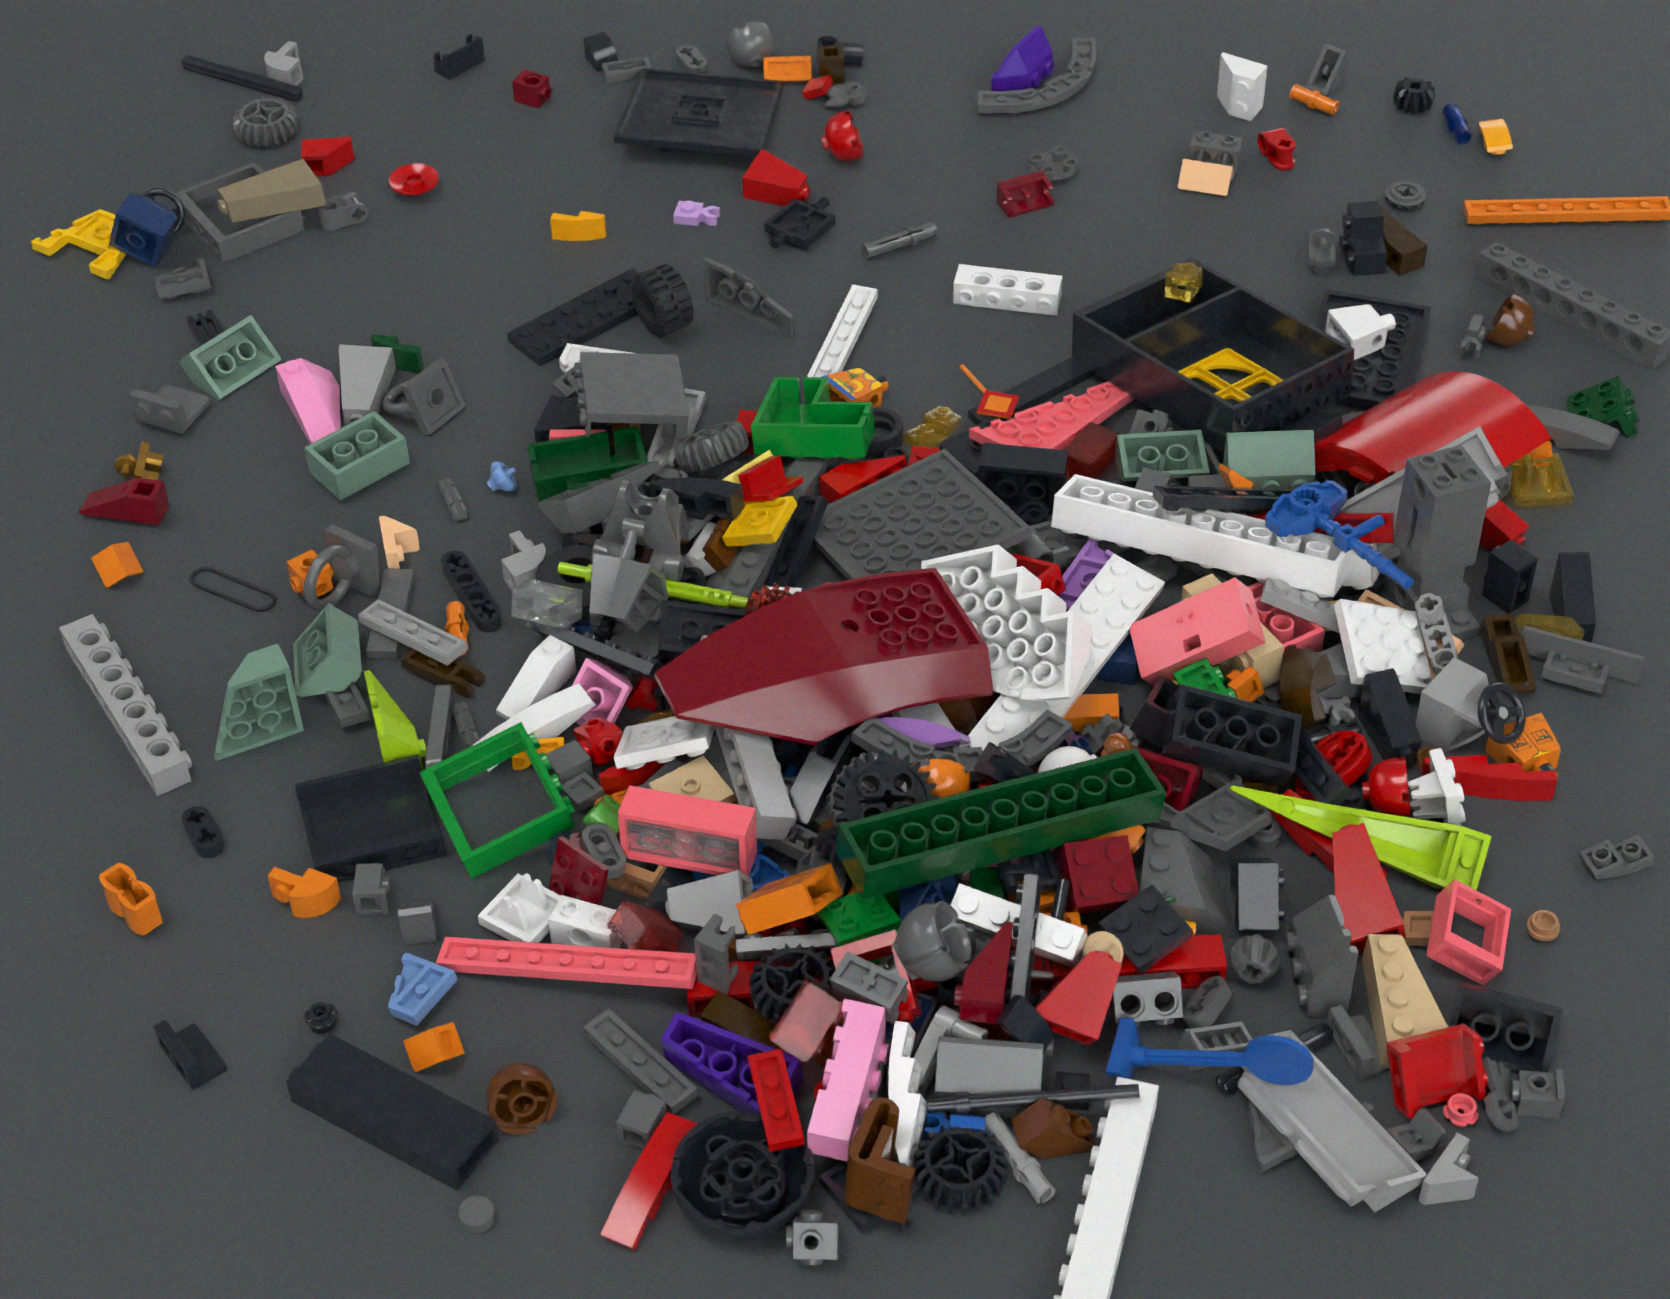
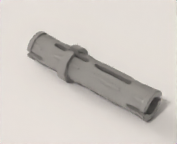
M993 1112L985 1116V1132L988 1136L995 1135L997 1145L1003 1146L1006 1160L1013 1169V1176L1016 1180L1027 1187L1038 1204L1049 1201L1055 1194V1188L1040 1170L1041 1165L1036 1158L1030 1157L1026 1151L1019 1148L1017 1138L1007 1127L999 1113L996 1112L995 1114Z

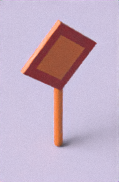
M961 364L960 369L984 394L977 414L1010 420L1019 396L988 391L966 366Z

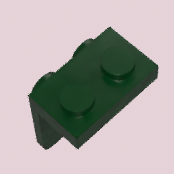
M1619 376L1602 381L1597 385L1568 396L1567 405L1569 413L1587 417L1603 424L1618 420L1627 438L1638 434L1636 422H1639L1640 418L1635 406L1632 405L1636 403V399L1631 388L1626 389Z

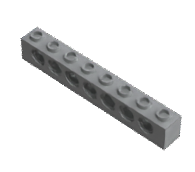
M91 614L59 627L66 651L156 796L191 782L188 769L192 767V762L185 750L180 752L179 741L173 731L168 733V725L161 712L155 713L156 706L150 694H143L145 690L138 676H132L133 671L127 658H120L122 654L115 640L110 642L109 639L111 638L104 623L99 624L94 615Z

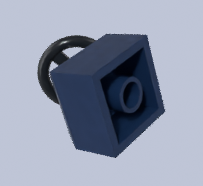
M164 188L150 189L142 195L130 193L116 212L109 245L156 268L169 249L172 236L177 234L184 224L185 208L181 199L172 191ZM154 196L169 198L177 209H170L157 202Z

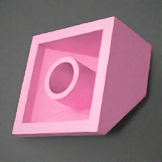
M586 658L573 685L579 683L595 703V706L575 721V723L581 726L599 716L614 724L633 688L628 676L607 662Z

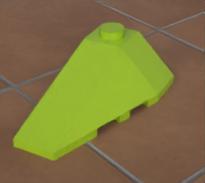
M370 670L364 671L383 763L419 755L421 770L423 771L422 758L426 757L424 739H417L415 727Z

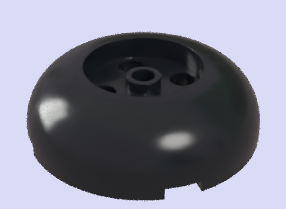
M739 1110L714 1115L693 1127L678 1144L673 1155L671 1169L673 1193L686 1217L697 1227L713 1236L736 1241L763 1238L786 1227L805 1207L814 1182L813 1156L805 1138L804 1145L769 1152L761 1114H739ZM715 1178H723L726 1182L720 1186ZM738 1200H744V1201H746V1202L743 1203V1204H737V1203H735V1202L738 1201Z

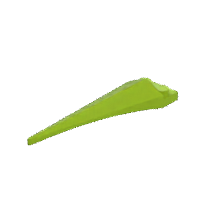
M1239 786L1228 788L1231 792L1332 840V833L1339 831L1342 827L1350 824L1358 825L1364 823L1379 862L1436 889H1444L1455 879L1477 890L1492 837L1490 835L1461 825L1343 807Z

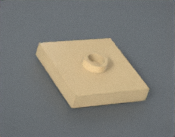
M704 755L648 783L649 789L725 803L736 801L734 792Z

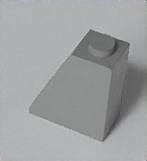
M736 870L668 888V900L666 901L667 915L671 921L684 928L701 931L711 917L716 914L723 919L720 934H726L731 926H735V938L743 939L748 933L744 924L740 921L736 903L753 893L752 878Z

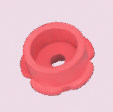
M1459 1093L1451 1096L1447 1101V1105L1443 1107L1445 1118L1450 1119L1451 1123L1455 1126L1465 1127L1468 1123L1474 1124L1478 1119L1476 1102L1467 1094Z

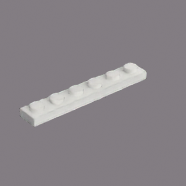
M852 285L807 377H821L842 372L878 298V289Z

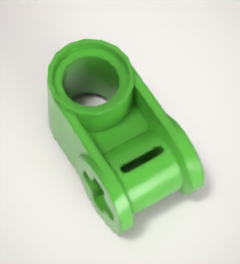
M605 794L585 815L582 822L586 826L591 824L607 825L616 834L619 831L618 811L621 804L610 795Z

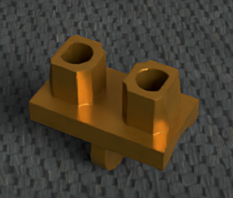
M141 441L138 459L133 457L132 454L121 455L116 459L114 467L116 472L123 478L133 476V479L142 478L158 481L163 455L149 452L150 443Z

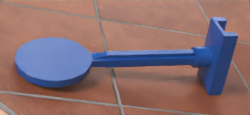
M1120 1018L1106 1074L1107 1076L1116 1077L1114 1085H1116L1117 1077L1132 1079L1135 1067H1148L1149 1064L1247 1067L1255 1076L1267 1082L1279 1085H1295L1308 1080L1314 1069V1058L1309 1050L1299 1042L1276 1035L1259 1036L1249 1041L1244 1052L1149 1049L1148 1046H1140L1142 1039L1134 1018Z

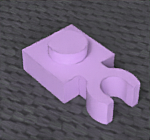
M678 201L673 215L674 224L699 226L700 222H704L711 226L717 225V217H720V207L709 206L704 208L703 203Z

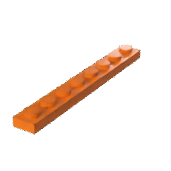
M1668 196L1464 200L1463 211L1467 224L1476 225L1485 223L1531 224L1535 222L1670 220V201Z

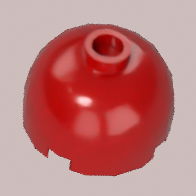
M850 110L833 115L826 123L825 136H821L825 151L830 150L832 155L841 161H853L864 157L858 128L851 124L854 117Z
M1406 757L1382 760L1371 769L1368 782H1362L1364 801H1370L1374 812L1411 818Z

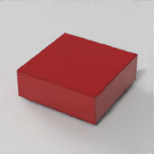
M826 75L809 80L802 91L804 98L808 100L824 96L833 84L831 76Z

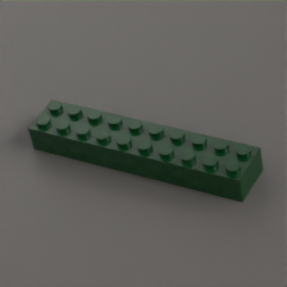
M1137 748L839 824L836 853L860 897L866 899L1056 848L1064 843L1078 842L1160 820L1166 791Z

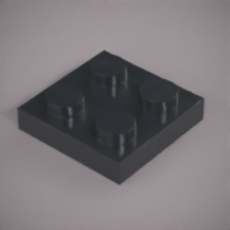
M1153 884L1099 922L1100 928L1103 931L1111 933L1119 939L1123 946L1124 956L1140 974L1194 936L1193 929Z

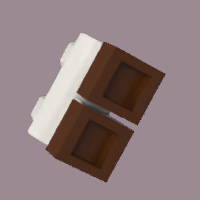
M721 517L717 525L708 522L703 527L700 534L695 537L689 553L684 556L686 568H699L704 572V576H708L729 567L738 551L737 549L740 547H727L722 539L732 520Z

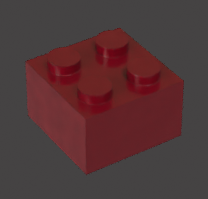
M1128 835L1064 843L1056 853L1061 879L1071 882L1066 904L1067 912H1079V915L1115 911L1139 894Z

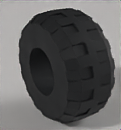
M576 544L560 548L552 555L550 554L537 570L536 592L539 605L547 616L561 624H568L570 621H574L575 624L576 622L590 620L591 582H586L585 578L558 573V565L560 562L586 567L589 564L592 565L593 546Z

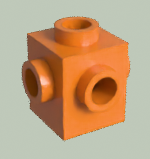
M312 549L286 561L290 585L295 593H301L303 597L307 572L314 559L318 556ZM328 562L321 570L317 579V597L333 590L331 577L334 576V573Z

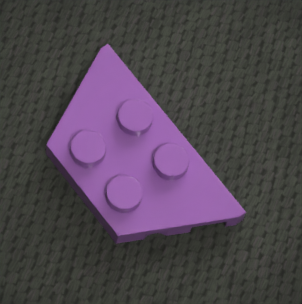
M1089 538L1062 576L1066 590L1058 597L1066 602V609L1071 608L1114 554L1109 549L1103 551L1099 548L1096 540Z

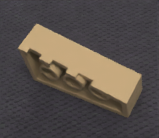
M1368 934L1361 960L1380 1065H1389L1386 1042L1447 1028L1448 1026L1403 936Z

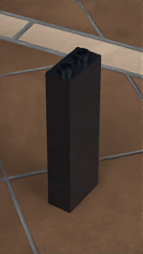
M331 1033L321 1043L313 1047L307 1059L299 1067L293 1069L286 1081L291 1102L456 1191L459 1190L499 1141L495 1119Z

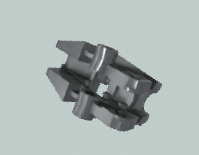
M622 481L601 539H596L592 550L590 625L599 626L604 615L614 617L617 621L623 622L627 632L637 634L661 607L662 600L666 601L668 599L665 579L680 581L684 569V556L680 555V541L685 531L687 514L684 506L678 504L679 497L672 489L662 488L659 496L647 497L640 493L637 486L631 481ZM636 544L646 546L647 549L653 548L648 564L633 561L636 553Z

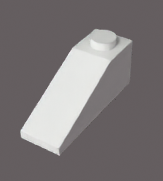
M549 635L531 652L497 707L496 714L508 720L522 710L559 690L577 672L574 646Z

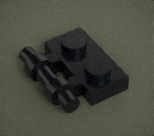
M1050 849L1016 858L1018 865H1011L1010 860L998 863V879L1004 885L1007 893L1017 891L1018 885L1016 881H1023L1024 883V874L1039 876L1042 882L1041 892H1056L1059 876Z

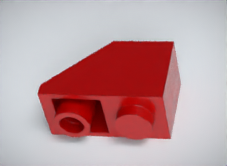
M337 137L302 140L301 159L306 162L316 177L330 176L355 160L352 138Z

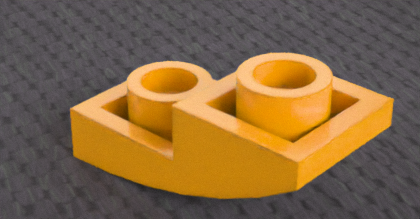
M1503 118L1478 122L1479 133L1483 137V146L1487 152L1499 155L1506 153L1508 149H1513L1510 133Z
M580 211L578 217L553 213L550 218L552 239L590 241L603 239L607 236L605 214Z

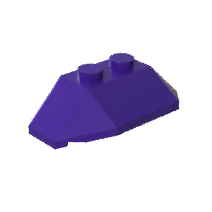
M1037 25L1011 49L1003 60L999 71H995L991 77V91L1034 89L1039 86L1044 78L1052 73L1054 68V62L1052 61L1053 50L1041 26Z

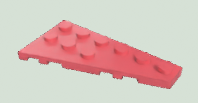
M1108 381L1087 388L1086 394L1077 397L1073 394L1064 396L1063 401L1054 404L1049 401L1017 412L1013 419L1004 422L1000 419L991 421L990 426L981 430L978 426L970 428L969 438L980 444L994 443L1063 450L1135 398Z

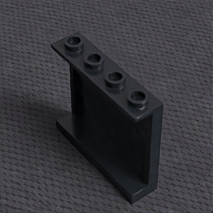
M419 755L294 784L315 870L336 877L339 883L355 878L356 864L378 863L382 864L385 871L445 856L442 834L439 826H437L427 788L419 773L422 771Z

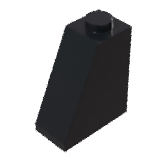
M551 395L534 429L536 443L549 441L550 429L585 430V426L579 423L580 410H578L577 406L578 399ZM591 422V430H606L610 440L612 423Z
M1559 552L1549 593L1558 634L1592 642L1596 617L1589 552Z
M1394 668L1366 674L1358 712L1359 721L1383 760L1406 757V766L1418 762L1422 740Z

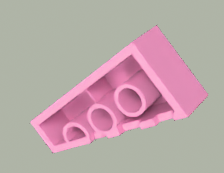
M844 999L841 1009L843 1013V1027L837 1026L835 1030L832 1060L827 1059L824 1070L823 1089L825 1090L819 1089L807 1131L808 1148L811 1149L812 1154L848 1161L850 1145L865 1111L872 1101L870 1099L872 1091L878 1092L882 1077V1072L879 1069L881 1064H887L891 1045L886 1043L885 1007Z

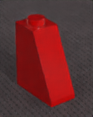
M760 150L742 177L743 198L785 207L793 199L802 202L807 201L811 192V188L808 186V177L805 173L765 150Z
M1099 950L1090 951L1063 976L1034 1008L1044 1018L1053 1032L1089 1046L1099 1038L1122 963L1114 961L1113 956L1109 953Z

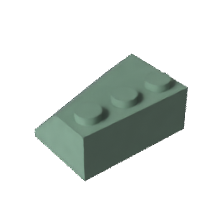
M278 643L248 653L227 683L214 754L215 761L304 731L290 667Z

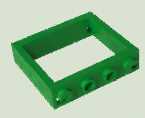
M522 722L419 772L471 879L552 839L556 834L575 827L570 816L575 813V810L568 796L561 798L559 792L564 789L556 773L551 776L549 775L548 770L552 769L546 754L544 752L538 754L536 749L541 746L534 733L528 735ZM525 751L555 809L472 851L443 791L513 757L517 753Z

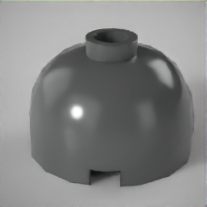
M759 21L745 23L746 27L740 30L736 27L727 35L726 44L731 58L740 66L759 67L764 64L763 57H771L773 53V35L766 23Z

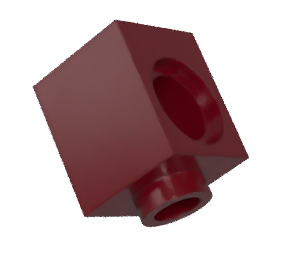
M524 69L512 81L514 102L539 109L551 97L552 89L549 76Z

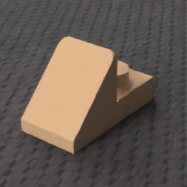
M379 516L388 569H400L399 562L404 561L403 553L415 552L420 549L417 531L413 527L387 516Z

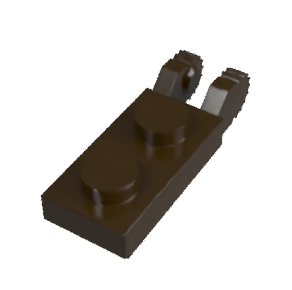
M411 649L401 659L402 668L437 684L453 685L455 693L469 698L474 693L473 684L481 686L486 679L481 671L467 665V662L458 658L447 666L419 651Z

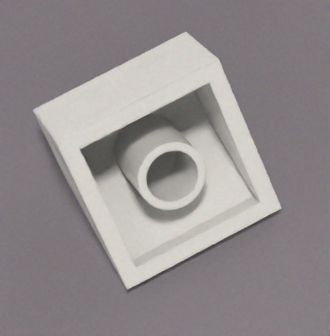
M1227 53L1221 54L1217 97L1229 115L1251 121L1261 110L1264 101L1267 65Z

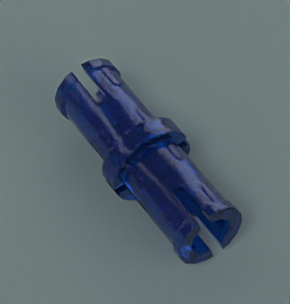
M1451 103L1443 108V114L1448 121L1447 127L1449 131L1454 133L1457 143L1461 144L1462 141L1463 144L1468 143L1472 138V134L1466 126L1467 120L1465 116L1460 114L1456 104L1453 103V108Z

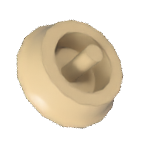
M1105 931L1095 932L1085 940L1082 948L1083 956L1090 951L1099 950L1112 955L1114 961L1122 962L1124 955L1123 946L1113 934Z

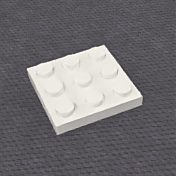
M1339 599L1334 604L1351 683L1363 685L1366 674L1394 668L1403 692L1421 694L1432 681L1416 611L1346 599Z
M676 716L627 726L614 755L617 769L626 767L628 770H633L644 766L646 762L657 760V763H666L675 759V756L687 754L689 757L701 755L709 749L715 727L713 725L677 719Z

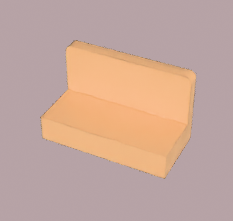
M1183 159L1178 188L1180 190L1226 197L1230 180L1233 181V166Z

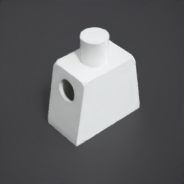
M1365 304L1328 310L1325 332L1354 348V360L1383 348L1386 343L1387 331L1395 329L1396 324L1392 314L1379 316L1371 305Z

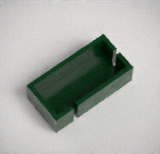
M638 426L613 430L615 455L611 456L607 431L592 433L590 437L580 435L527 444L530 472L537 501L540 502L567 491V485L597 481L603 478L611 480L610 475L648 462Z

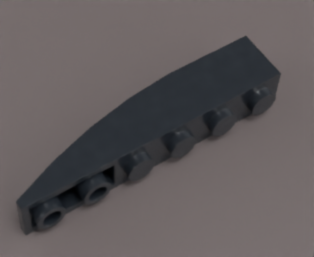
M884 715L878 716V717H875V718H877V719H878V718H883ZM862 723L819 741L817 746L814 745L788 794L792 808L796 811L795 823L808 829L827 801L826 796L832 791L830 785L835 783L837 779L836 774L840 775L843 771V765H850L851 759L857 757L862 747L851 741L852 732Z

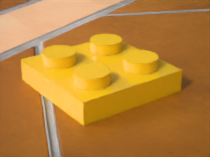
M777 497L771 501L745 502V508L734 521L732 520L722 537L726 546L776 543L797 507L794 497Z

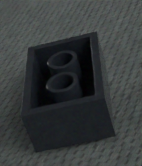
M983 443L979 461L978 480L1012 511H1016L1027 501L1038 500L1044 502L1049 508V514L1053 515L1054 496L1066 484L1068 450Z

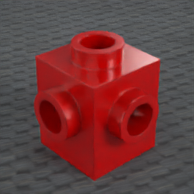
M598 716L573 729L576 741L589 755L591 762L597 765H605L614 761L615 752L623 735L616 724Z

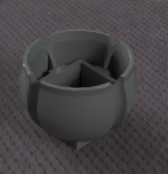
M947 902L925 903L915 907L906 915L899 926L892 947L911 980L920 978L933 982L945 981L957 976L963 969L969 967L968 963L972 961L971 943L964 923H956L958 913Z

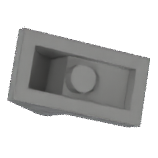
M1458 1132L1424 1179L1419 1197L1420 1203L1428 1205L1468 1200L1475 1196L1478 1177L1465 1170L1471 1158L1467 1154L1469 1138Z

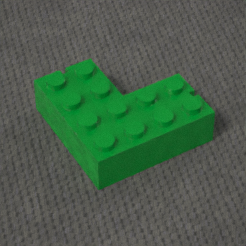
M774 377L751 425L754 456H760L770 450L773 456H791L794 459L804 457H818L820 459L846 457L849 460L865 458L875 433L872 402H830L828 377H804L805 404H801L799 377Z

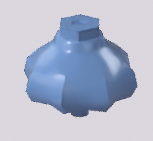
M502 461L493 462L490 468L491 476L489 481H487L488 486L492 491L499 489L503 491L517 490L518 484L516 477L513 475L516 469L514 467L509 469Z

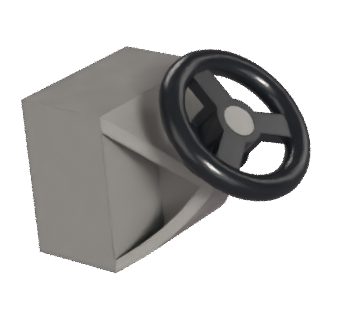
M1454 657L1422 691L1416 727L1422 740L1442 748L1445 752L1465 745L1484 733L1497 743L1510 744L1521 736L1525 727L1526 713L1519 694L1511 686L1502 682H1494L1488 685L1486 673ZM1495 692L1505 693L1512 701L1514 707H1508L1506 704L1501 703ZM1516 716L1513 731L1503 735L1505 722L1510 717Z

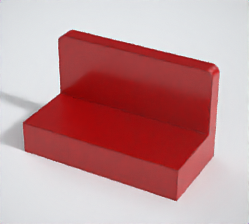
M780 455L770 456L738 474L745 502L774 500L804 482L803 476H785Z

